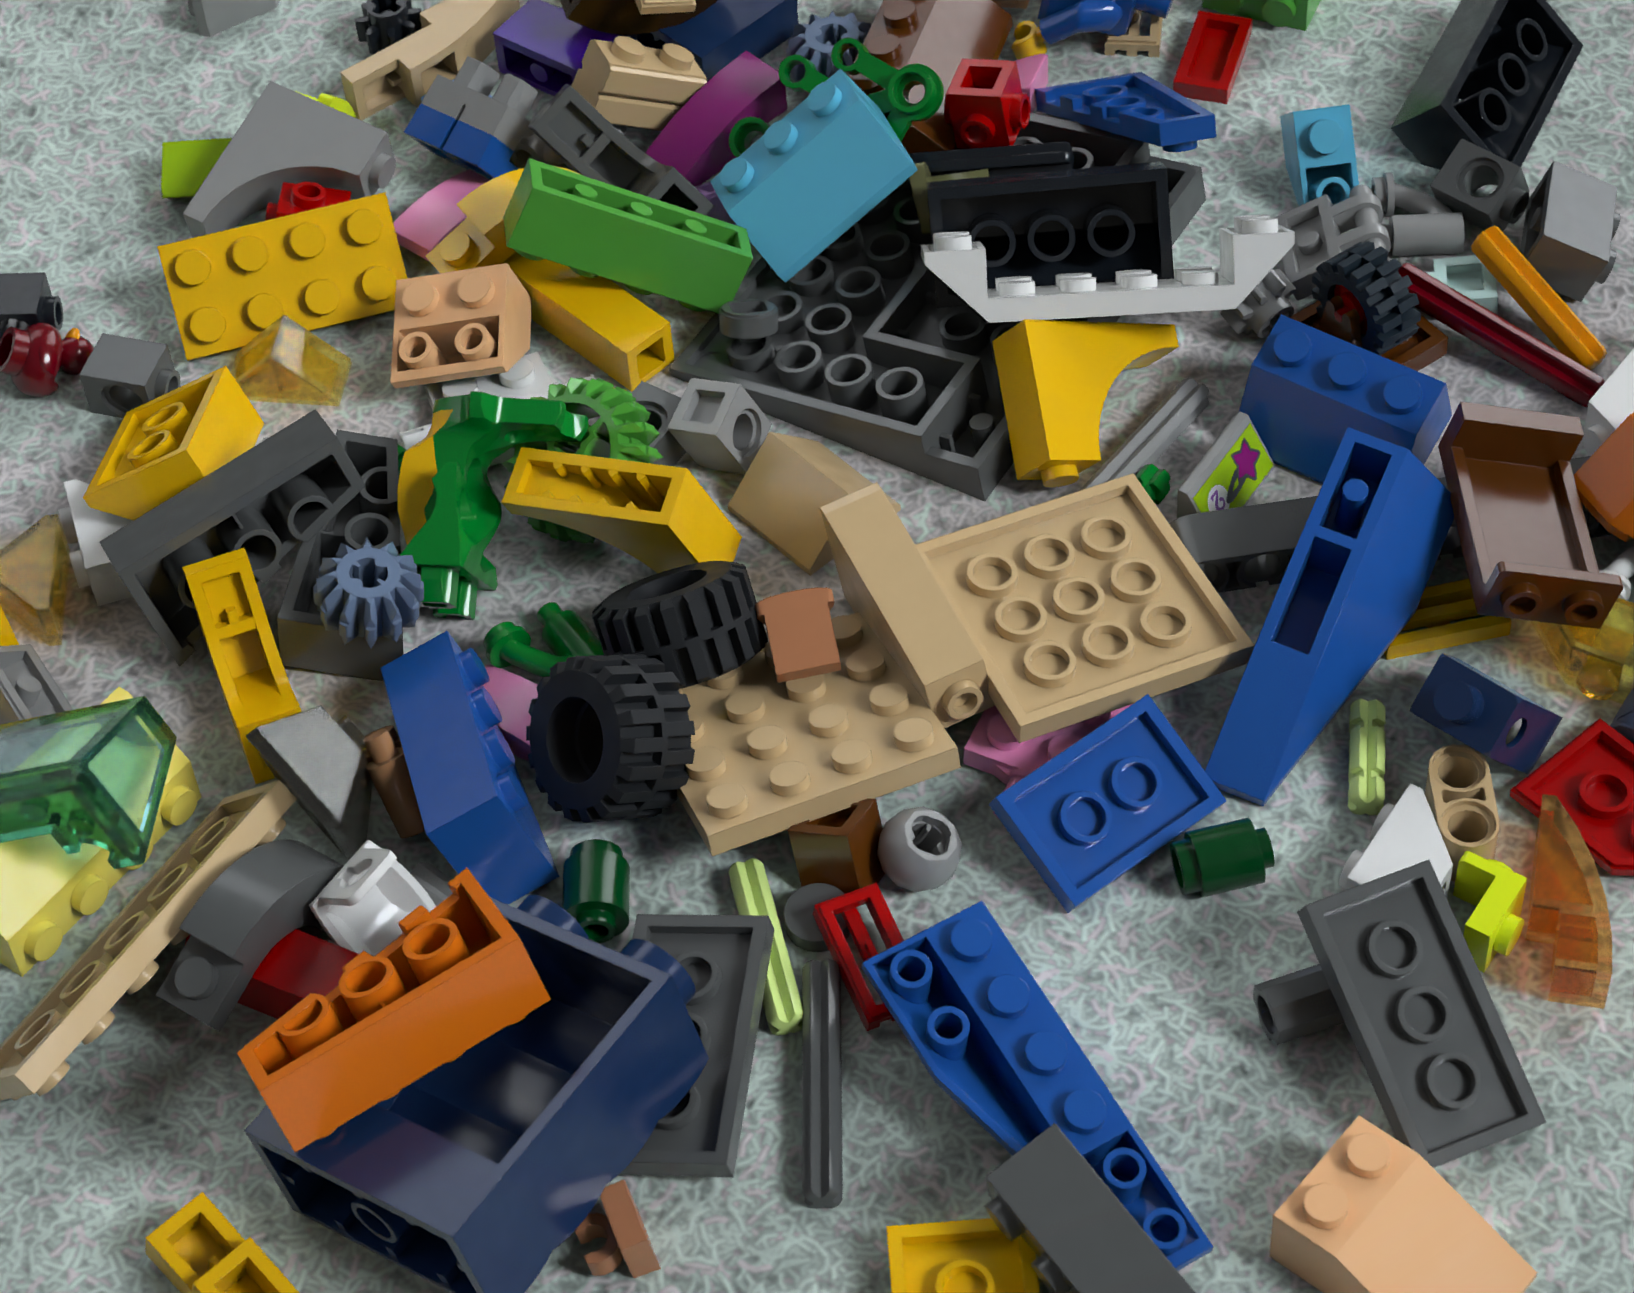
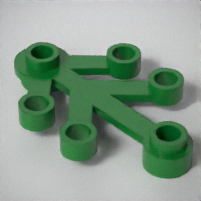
M850 37L843 38L834 45L831 59L837 69L841 68L847 75H858L861 73L885 89L867 96L881 109L884 115L889 114L887 120L900 141L903 140L912 122L927 120L940 108L944 97L943 83L939 75L928 66L908 64L897 70L869 54L865 45ZM856 47L858 50L856 62L845 66L843 64V54L847 49ZM798 54L786 57L779 67L781 82L796 92L807 91L810 93L817 85L829 79L818 72L810 60ZM798 64H804L805 75L803 79L793 83L790 79L791 70ZM916 85H923L925 89L923 99L918 103H910L908 98L910 90ZM746 117L738 121L733 126L729 135V146L736 158L739 157L751 146L753 138L760 134L764 135L771 125L757 117Z

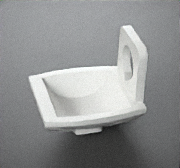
M367 840L311 902L309 907L335 945L358 954L366 951L370 955L376 956L403 934L398 922L420 905L428 909L429 912L436 906L419 882L396 860V855L390 849H381L370 840Z

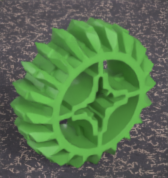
M570 377L567 386L563 384H549L548 399L541 396L530 398L563 401L566 404V411L570 413L586 415L589 419L599 416L600 418L592 426L588 424V431L580 442L534 441L519 443L512 447L515 449L514 456L501 464L508 472L512 473L521 447L651 464L660 460L663 456L657 449L650 447L652 442L660 435L653 425L647 423L651 413L643 405L636 402V398L632 396L631 392L618 386L614 388L612 383L599 378L596 380L591 378L588 381L584 378ZM528 517L527 523L532 525V528L545 534L549 533L550 537L562 542L574 540L582 544L594 543L595 537L548 521Z

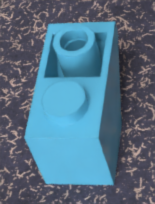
M1350 104L1294 111L1281 115L1285 164L1298 206L1325 194L1328 195L1333 205L1348 199L1351 189L1359 185Z

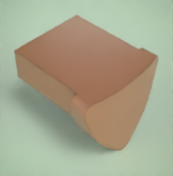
M826 587L799 589L770 596L755 604L757 619L766 625L778 683L841 670V662L830 610L835 603L832 589Z

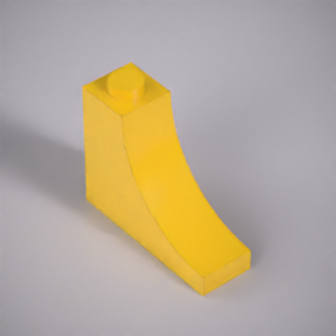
M1024 319L994 339L992 343L1017 480H1042L1044 487H1062L1077 482L1080 472L1101 461L1099 448L1100 416L1111 385L1121 371L1147 367L1177 349L1179 345L1175 324Z
M521 447L501 501L511 514L548 521L595 537L628 553L656 573L707 561L734 562L742 538L688 468Z

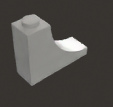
M270 81L183 212L192 238L232 229L253 213L267 207L268 202L278 203L283 182L296 184L300 182H314L325 188L352 191L351 200L375 195L378 188L383 189L388 185L396 167V159L388 133L385 130Z

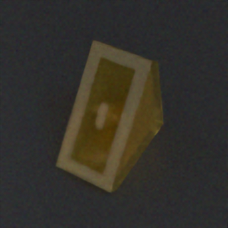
M283 314L237 352L231 374L249 401L339 406L352 362L349 357Z
M58 514L45 515L0 550V605L4 613L49 646L62 645L70 562V548Z

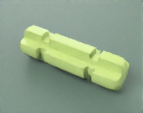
M1360 698L1350 705L1348 808L1353 814L1378 815L1384 806L1386 732L1384 731V725L1386 724V707L1377 699L1367 701Z

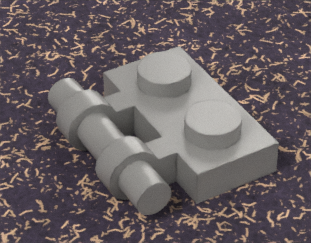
M1355 186L1351 189L1348 199L1335 205L1332 204L1328 195L1325 194L1274 217L1278 218V225L1295 232V244L1283 256L1282 260L1286 277L1296 287L1293 295L1297 301L1312 295V289L1317 287L1312 282V276L1317 272L1316 268L1359 242L1363 244L1369 241L1374 243L1375 249L1382 246L1388 253L1390 252L1391 242L1388 230L1384 225H1381L1384 216L1381 202L1376 195L1372 194L1369 186Z

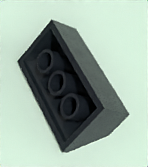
M1461 0L1391 126V130L1422 165L1441 170L1461 138L1521 167L1584 45L1546 0Z
M1162 162L926 182L931 244H933L934 233L969 232V235L972 236V242H981L986 249L988 289H996L995 279L1001 277L1031 276V280L1035 281V286L1056 285L1055 275L1091 273L1092 277H1096V283L1116 282V271L1139 269L1152 270V274H1157V279H1174L1167 168ZM934 274L937 308L969 305Z

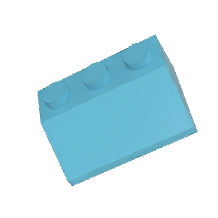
M840 68L828 80L817 85L810 92L809 96L784 118L773 123L765 134L739 157L729 161L722 171L710 182L728 215L737 226L747 229L749 241L775 273L786 283L918 171L881 109Z

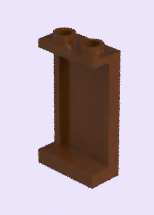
M1460 401L1438 448L1447 487L1451 492L1450 500L1477 614L1600 629L1622 592L1623 585L1619 575L1599 572L1570 460L1584 436L1579 417Z

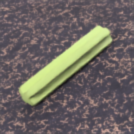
M751 858L745 862L736 861L731 865L728 873L738 914L768 915L774 927L762 1002L769 1030L776 1036L796 1033L802 1030L803 1006L764 864L756 858Z

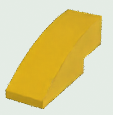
M203 1191L145 1237V1254L181 1293H299L251 1237L245 1240Z

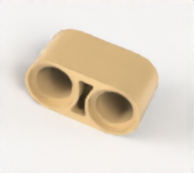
M1453 744L1444 746L1434 752L1429 760L1425 796L1453 863L1451 881L1455 882L1458 862L1465 851H1470L1485 859L1494 860L1500 820L1490 768L1486 758L1480 752L1467 745Z

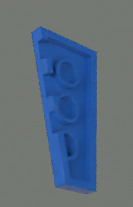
M1142 72L1035 89L1036 106L1039 112L1160 146L1166 152L1193 150L1198 147V140L1217 137L1215 114Z

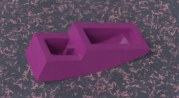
M745 51L721 69L688 100L668 122L645 153L663 165L673 166L694 187L703 184L720 172L729 161L736 158L729 146V135L733 126L738 121L746 117H757L769 123L788 109L786 86L779 78V71L750 52Z

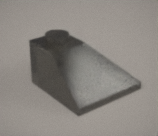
M322 706L253 729L246 737L276 780H280L297 798L295 802L349 861L367 841L373 782L366 770L369 762L363 754V751L367 748L363 741L366 737L346 715L335 722Z

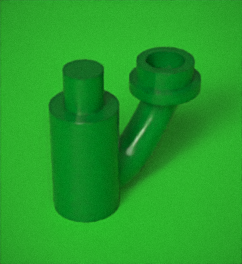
M555 602L543 605L537 613V619L544 627L541 635L542 640L553 654L531 647V637L527 631L512 622H502L494 626L486 634L483 642L486 649V657L493 666L504 668L514 665L540 677H550V668L557 662H566L569 657L604 655L600 640L578 613L573 610L563 611Z

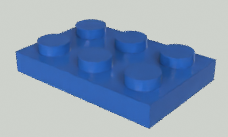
M1147 694L997 795L988 805L1062 907L1069 913L1220 808L1227 800L1149 694Z

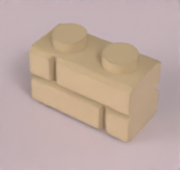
M617 36L614 42L597 39L590 40L582 59L583 67L578 69L572 87L611 124L662 131L688 100L707 83V77L694 60L693 54L680 45L667 43L663 45L662 49L644 47L635 39Z

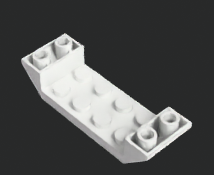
M1270 215L1235 216L1234 227L1219 228L1221 276L1218 275L1217 270H1212L1211 266H1191L1175 268V279H1157V274H1152V270L1139 269L1116 271V282L1096 283V277H1092L1091 273L1055 275L1056 285L1035 286V281L1031 280V276L1001 277L995 279L996 289H988L986 249L981 242H972V236L966 231L934 233L933 244L921 245V257L925 266L989 323L1023 321L1024 319L1051 320L1236 309L1294 246L1295 232L1278 225V218H1270Z

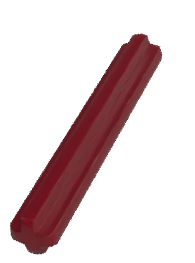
M1404 263L1398 270L1402 278L1408 275L1413 283L1407 288L1409 293H1414L1418 296L1419 304L1414 307L1575 403L1588 407L1589 400L1604 384V379L1598 374L1414 265Z

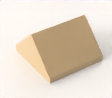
M769 431L731 498L728 510L811 576L834 559L820 507L873 483L819 441ZM885 493L896 513L899 512L901 505Z

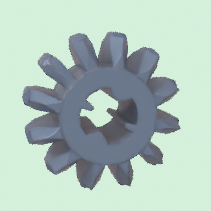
M832 10L828 17L823 18L811 14L808 24L794 25L793 35L788 40L786 57L794 54L801 55L810 60L818 72L830 78L839 70L834 66L831 59L834 45L839 40L847 37L854 38L863 44L871 24L868 22H858L855 13L838 17ZM856 47L847 49L843 54V64L845 66L854 63L858 55ZM798 64L791 70V75L795 82L803 79L805 75L804 64Z
M367 537L360 549L354 550L341 543L336 553V558H322L319 578H316L317 584L313 586L314 604L317 605V610L320 611V620L323 622L325 630H339L344 644L349 643L356 637H364L371 649L377 637L383 635L397 643L402 633V627H415L416 620L419 618V607H421V601L424 600V582L421 581V575L417 574V565L414 563L413 555L398 556V551L393 541L381 549L373 548Z

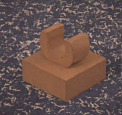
M625 1179L606 1186L600 1198L607 1216L601 1213H589L575 1230L581 1244L600 1237L607 1239L601 1249L592 1251L584 1256L592 1275L602 1276L611 1273L620 1265L623 1257L633 1279L661 1269Z

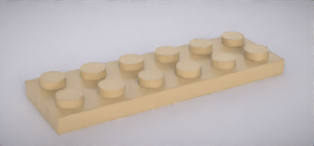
M280 780L223 798L1 1043L0 1100L12 1099L15 1101L22 1096L35 1093L42 1096L55 1087L70 1068L65 1059L81 1042L84 1045L91 1043L109 1027L115 1018L110 1009L125 992L129 995L135 993L155 975L159 965L154 959L169 943L176 945L190 935L179 927L207 888L222 872L243 855L250 852L254 847L257 848L272 842L286 826V821L282 816L297 798Z

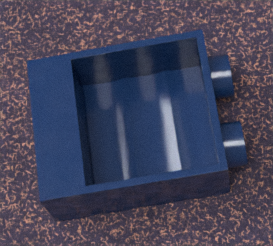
M539 895L527 896L518 908H514L491 897L490 899L520 937L551 999L550 1001L528 1013L521 1021L506 1026L469 1048L456 1060L444 1063L404 1087L394 1097L377 1103L342 1124L327 1137L315 1140L297 1152H294L267 1105L244 1130L294 1211L451 1293H525L545 1266L552 1251L562 1244L584 1221L601 1196L606 1184L616 1178L636 1157L653 1132L658 1120L667 1115L683 1099L700 1076L709 1059L686 1008V1005L696 992L694 982L688 972L675 958L657 945L643 939L630 940L620 953L591 941L582 926L566 910L553 901Z

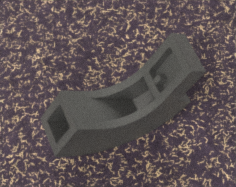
M565 84L527 126L566 162L564 165L568 169L583 176L703 215H707L714 207L673 166L663 165L644 153L620 133L569 84Z
M291 839L268 842L243 855L222 872L207 888L179 927L191 936L156 993V996L206 1025L221 1031L258 966L283 937L304 926H314L325 932L309 905L344 865L300 841Z

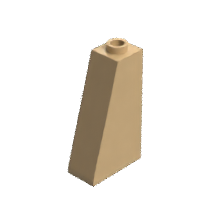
M877 482L820 507L844 597L854 613L859 612L943 727L947 728L995 706L988 695V675L982 655Z

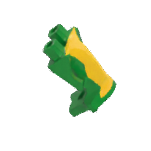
M470 391V394L435 400L432 425L427 436L404 452L397 488L398 514L407 544L400 556L413 555L414 563L417 565V574L421 575V581L424 582V600L421 601V607L433 608L432 615L437 618H446L448 615L470 620L475 619L477 590L495 591L498 586L496 568L483 555L502 517L501 503L487 477L488 467L495 458L519 443L534 441L580 442L588 431L589 418L586 415L566 411V404L563 401L506 398L477 391Z

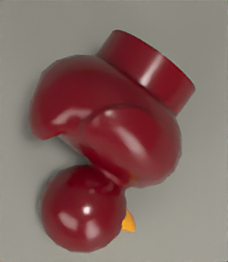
M36 323L28 326L25 330L9 327L0 339V372L11 375L12 382L16 388L27 396H49L54 394L59 388L55 381L59 367L67 374H80L94 346L88 339L80 336L78 328L69 330L65 338L62 339L59 330L49 323Z

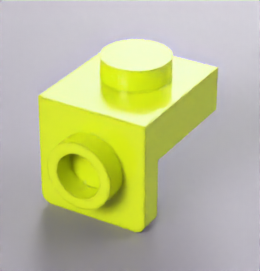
M1465 851L1458 862L1453 896L1477 906L1465 924L1463 936L1478 970L1484 973L1496 953L1498 952L1507 957L1520 937L1524 926V919L1520 918L1527 878L1513 872L1511 868L1500 861L1485 859L1470 851Z

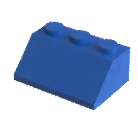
M1282 314L1251 365L1239 408L1240 412L1248 414L1273 463L1323 484L1347 427L1407 448L1424 465L1452 417L1446 383Z

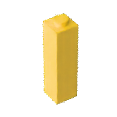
M517 252L504 262L508 263L532 298L531 319L632 392L641 381H648L675 361L670 322L610 279L601 276L596 278L584 277L574 272L569 266L547 259L539 261L530 260Z

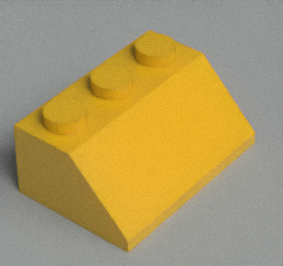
M227 366L219 368L126 412L83 499L90 508L134 521L253 448L264 422Z

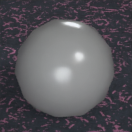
M923 806L902 810L885 823L879 838L877 856L882 870L897 886L914 892L927 891L938 888L953 877L959 864L962 842L954 824L942 813Z

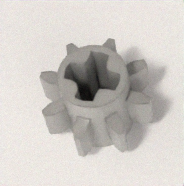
M1279 268L1275 271L1272 269L1236 309L1222 310L1220 314L1237 334L1244 332L1249 335L1255 332L1259 338H1266L1281 314L1287 317L1293 315L1294 308L1287 298L1296 291V287Z

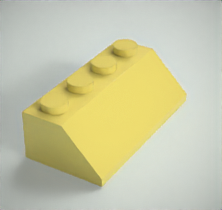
M121 687L116 688L0 800V963L21 977L38 961H46L52 957L58 950L63 936L84 915L95 913L105 902L109 890L129 870L140 868L148 860L154 844L173 825H181L191 817L198 800L202 797L190 760L133 696Z

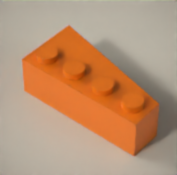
M468 868L448 882L453 894L429 912L428 909L420 905L398 922L403 934L376 956L362 951L342 967L344 973L339 980V984L329 994L323 996L310 993L237 1052L294 1152L299 1151L315 1140L327 1137L342 1124L377 1103L394 1097L404 1087L444 1063L456 1060L469 1048L506 1026L521 1021L528 1013L551 1000L520 937Z

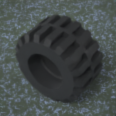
M700 562L651 575L615 591L592 611V619L604 655L644 654L647 658H656L664 663L665 672H673L680 681L679 689L711 680L740 667L758 654L768 642L764 624L757 619L755 610L757 602L746 566L737 562Z
M644 654L575 656L567 658L566 662H557L550 668V677H542L537 686L538 698L531 700L529 708L531 724L526 729V740L530 741L531 753L528 754L530 768H535L537 774L535 782L540 793H548V804L556 812L563 811L564 818L573 822L582 821L583 823L653 817L661 814L662 808L671 807L678 799L677 789L686 785L689 779L685 764H693L695 749L691 747V735H695L694 721H689L687 711L691 706L687 695L680 694L678 691L680 681L673 672H665L664 663L656 658H647Z

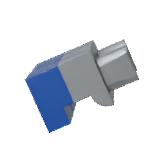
M467 56L454 81L439 74L437 75L404 133L433 154L491 180L518 169L509 160L521 137L527 138L535 134L527 127L531 122L526 119V116L538 91L522 79L506 73L494 96L491 98L489 95L500 74L481 61Z

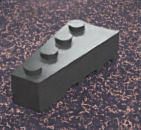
M315 409L99 543L117 574L180 667L196 651L193 644L203 636L182 567L244 547L256 583L260 580L265 584L282 568L279 561L300 541L307 543L366 485L337 436Z
M337 430L336 436L366 486L307 543L301 541L277 616L280 658L285 666L384 681L380 667L404 655L403 627L397 643L382 635L377 637L372 649L364 637H356L349 643L344 644L339 630H325L324 624L320 620V611L317 610V605L314 604L313 586L317 584L316 578H319L322 558H336V553L341 543L356 550L360 549L366 537L373 548L378 549L393 541L398 551V556H400V518L398 514L397 492L399 481L398 439Z

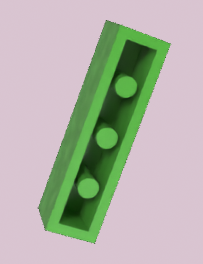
M531 158L526 163L503 216L506 247L514 249L518 254L527 259L536 261L547 259L569 266L574 272L584 277L596 278L601 276L623 283L627 288L642 295L655 293L677 300L684 307L697 312L709 310L719 314V308L723 304L733 301L753 260L746 228Z

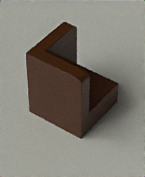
M867 798L851 804L850 808L813 821L807 820L795 824L788 829L801 887L813 883H824L832 885L846 894L876 882L877 884L885 873L877 856L879 838L883 828L876 799Z

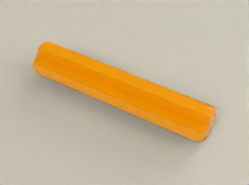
M1491 226L1481 232L1471 245V251L1562 354L1589 370L1596 368L1607 355L1605 347L1499 227Z

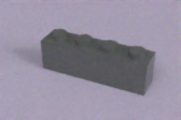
M1056 1123L986 1176L988 1195L992 1199V1201L985 1205L987 1213L1010 1241L1015 1240L1021 1235L1032 1248L1038 1258L1031 1263V1266L1051 1293H1195Z

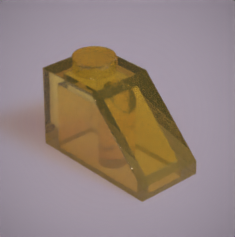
M1618 598L1600 629L1531 621L1565 684L1578 688L1583 694L1592 699H1609L1623 704L1634 688V603Z

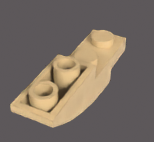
M443 0L420 12L421 30L340 72L346 101L352 106L357 119L364 120L405 97L418 108L421 103V97L428 92L438 74L450 80L455 79L467 56L483 62L495 49L493 32L520 9L519 0Z

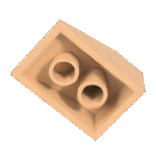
M1359 1115L1273 1214L1269 1257L1322 1293H1524L1537 1275V1272L1420 1154Z

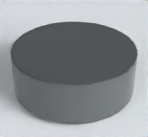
M824 883L808 884L797 889L788 898L784 907L785 927L789 939L797 947L809 952L829 951L813 917L814 905L841 896L844 893L840 889ZM841 913L836 914L837 922L847 940L850 935L847 924Z

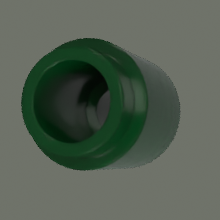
M1248 817L1185 832L1183 840L1170 843L1172 866L1179 889L1183 895L1198 892L1199 896L1203 898L1262 884L1266 878L1265 869L1275 865L1273 848L1267 830L1265 828L1255 829Z
M591 839L576 844L570 851V857L563 864L562 908L582 926L589 940L596 943L607 942L614 936L624 932L629 925L630 867L618 845L607 840Z

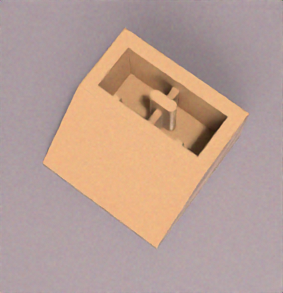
M508 263L396 280L390 381L395 389L505 373L530 350L532 298Z

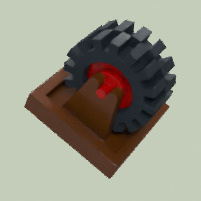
M1366 241L1363 244L1359 242L1320 264L1316 268L1317 272L1312 276V282L1317 286L1312 289L1313 299L1318 301L1289 318L1416 371L1423 369L1447 354L1448 337L1424 318L1421 312L1413 308L1419 304L1417 294L1409 293L1407 288L1413 283L1408 275L1403 278L1401 277L1398 270L1402 265L1396 258L1388 261V251L1382 246L1375 249L1373 242Z

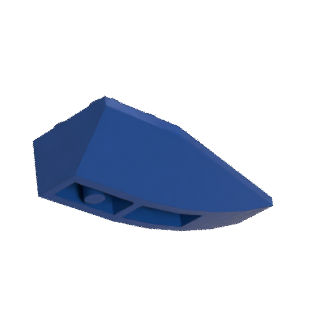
M1347 427L1277 590L1205 769V772L1219 790L1264 806L1415 614L1455 517L1450 500L1451 492L1409 449Z
M982 900L862 962V970L934 1082L1012 1156L1056 1123L1177 1271L1212 1252L1213 1245Z

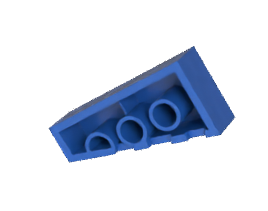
M445 631L380 667L426 835L454 870L459 874L468 868L489 897L507 905L560 877L515 766L514 755L498 726V723L502 722L499 709L483 686L490 681L489 675L474 649L470 647L462 651L449 632Z

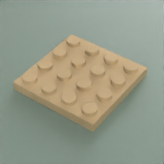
M1134 473L916 544V547L982 655L988 675V695L1019 743L1134 704L1147 694L1150 697H1154L1246 665L1255 646Z
M859 612L831 619L841 662L840 671L778 683L770 643L768 642L758 654L740 667L711 680L678 690L680 694L687 695L691 706L687 712L689 721H694L695 735H691V747L695 749L693 764H685L689 779L686 785L677 789V796L712 856L788 830L795 824L807 820L813 821L850 808L851 804L867 798L875 799L961 768L957 745Z

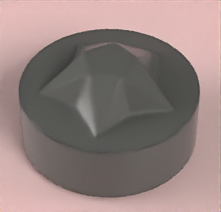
M750 298L729 301L719 308V331L725 336L737 338L744 343L756 342L778 331V307L772 302L763 299Z

